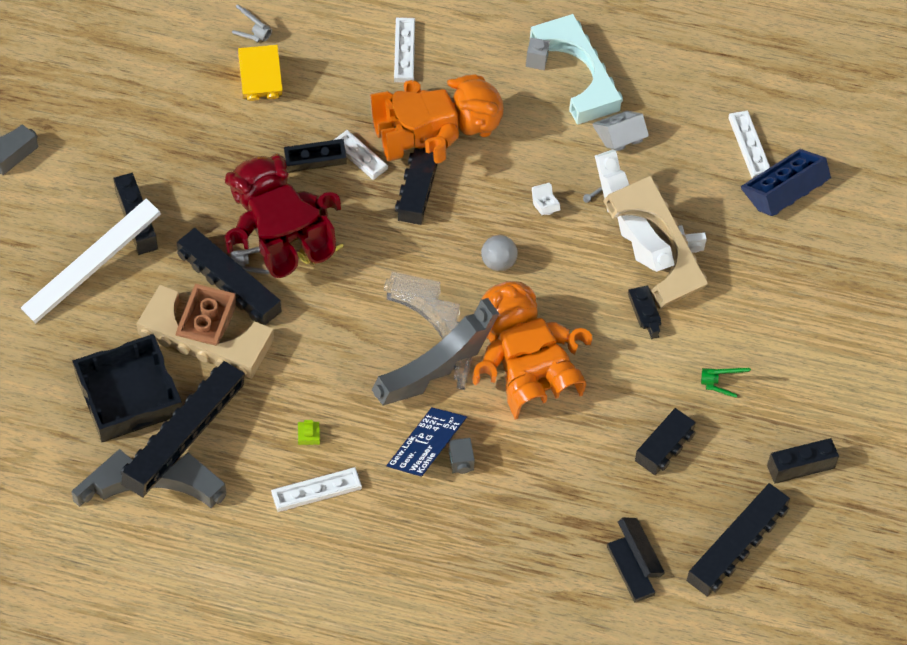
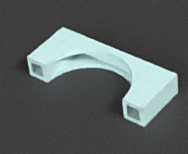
M573 14L531 27L530 38L550 41L549 51L571 54L583 61L591 71L593 81L590 86L570 100L569 111L577 125L620 111L621 103L623 102L622 94L616 90L612 77L608 76L604 63L600 62L596 49L592 48L588 35L584 34L580 21H577Z

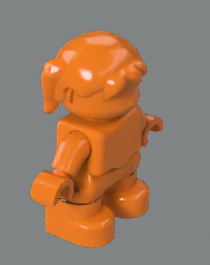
M472 74L447 80L448 86L457 89L453 96V102L445 89L434 91L421 90L419 82L413 80L404 83V91H397L394 94L389 91L370 94L375 132L378 138H382L387 161L403 158L404 150L414 147L419 149L426 148V153L429 154L433 152L434 162L441 163L446 159V149L459 138L458 128L467 136L481 133L479 134L481 137L490 136L492 131L498 127L504 112V103L498 90L486 82L483 76Z
M506 281L488 289L482 299L488 298L499 312V315L487 336L490 344L486 348L483 362L478 363L474 369L473 384L477 385L480 382V374H488L491 377V382L495 383L497 377L496 368L502 361L505 369L507 403L515 420L518 419L522 405L527 401L540 397L542 402L546 403L547 395L545 391L548 389L552 390L557 399L561 391L574 384L579 396H583L586 381L581 371L575 368L564 349L556 343L563 345L565 342L568 343L569 351L575 355L578 344L575 341L580 340L585 345H591L592 334L584 328H577L572 333H569L570 330L557 322L546 323L543 318L537 319L536 295L528 285L522 282Z

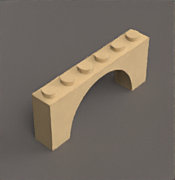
M651 176L607 195L603 202L612 219L626 215L643 217L655 223L665 233L670 242L674 265L671 266L666 279L651 290L660 309L702 290L708 284L706 274L700 270L695 254L690 251L686 237L681 234L676 218L668 210V203L660 195L658 184L652 180Z
M159 285L137 322L138 335L145 337L154 334L157 342L162 346L174 348L184 355H192L202 362H209L217 367L225 361L243 371L245 377L252 379L274 341L273 328L254 321L251 327L241 336L227 342L218 343L217 346L176 336L178 324L175 316L180 304L179 292Z

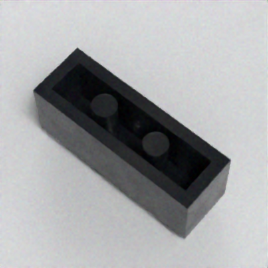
M344 139L284 147L287 172L347 164Z
M674 408L636 451L635 462L655 476L660 470L664 471L668 467L671 457L673 455L676 457L681 452L682 445L686 441L690 442L694 437L696 422L677 408Z
M832 438L772 452L767 467L774 484L835 469L839 454Z

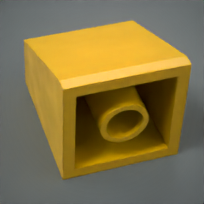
M278 46L238 48L243 99L256 101L259 100V97H267V99L279 98L282 95Z

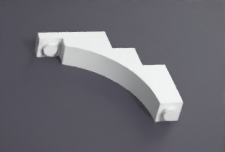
M612 149L595 155L604 198L608 194L629 185L625 172L620 170L615 150ZM633 215L617 217L621 235L632 242L636 261L656 272L674 265L670 245L665 243L655 233L645 218Z

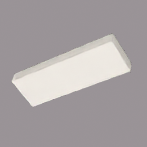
M348 130L334 139H344L346 157L372 180L388 169V165Z

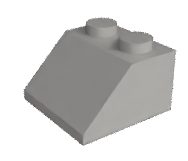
M624 111L592 123L606 148H611L615 151L626 148L625 145L630 143H641L643 138L649 136L642 113Z

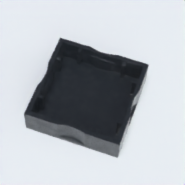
M154 334L124 343L111 350L99 351L72 360L76 378L101 442L170 420L178 407H182L181 398L172 377L166 370L164 357Z

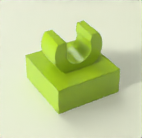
M313 420L298 422V445H320L319 422H313Z

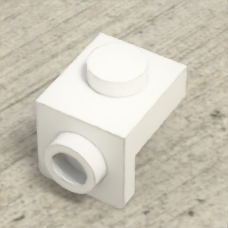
M550 183L532 187L533 205L541 215H550L560 211V203L554 197Z
M683 225L678 226L681 234L686 237L691 252L704 251L706 244L705 232L685 234Z

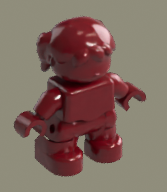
M274 154L271 157H253L243 161L233 172H227L225 176V184L230 186L235 202L241 204L247 210V212L239 217L236 228L230 229L225 234L227 252L229 254L233 252V245L240 243L244 244V249L249 250L248 237L255 230L259 237V251L264 257L266 268L274 278L286 277L297 268L298 254L290 244L293 241L300 240L302 242L303 251L312 263L324 262L336 251L335 228L327 218V208H334L336 211L341 210L340 197L336 193L326 192L319 197L306 191L296 192L292 185L287 184L289 176L285 158L280 154Z

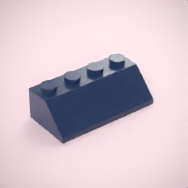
M799 149L743 184L741 190L759 212L769 216L777 215L782 209L794 204L796 200L808 195L809 192L831 179L826 157Z

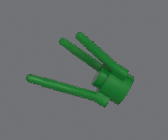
M702 368L701 384L706 385V390H713L737 398V394L716 387L714 384H718L719 374L750 372L751 369Z

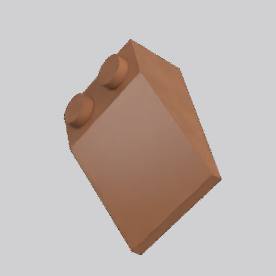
M195 284L177 328L176 336L217 346L228 328L235 311V293Z

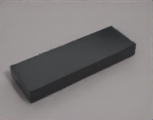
M622 517L618 524L645 578L661 577L664 575L665 572L638 518Z
M623 537L607 543V549L634 603L655 596V590L649 578H645L626 538Z

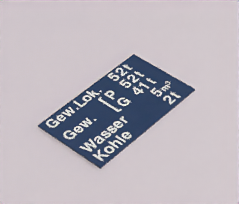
M431 407L386 467L422 477L466 420L467 416Z

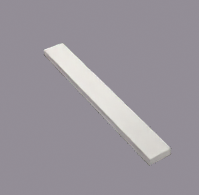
M145 199L21 307L23 312L36 324L161 215L160 211L150 201Z

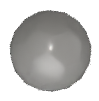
M495 235L488 238L481 250V257L485 265L491 270L498 272L511 268L518 256L516 244L511 238L504 235Z

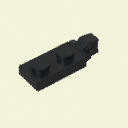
M649 286L628 289V296L640 328L647 329L651 339L659 338V326L662 323Z

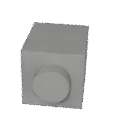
M530 38L526 67L545 70L550 41Z

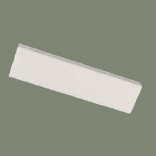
M396 18L394 82L405 83L409 80L414 81L415 18Z
M748 110L731 113L728 118L753 179L769 169L770 165Z
M354 467L273 489L271 493L277 512L361 490L362 485L357 470Z

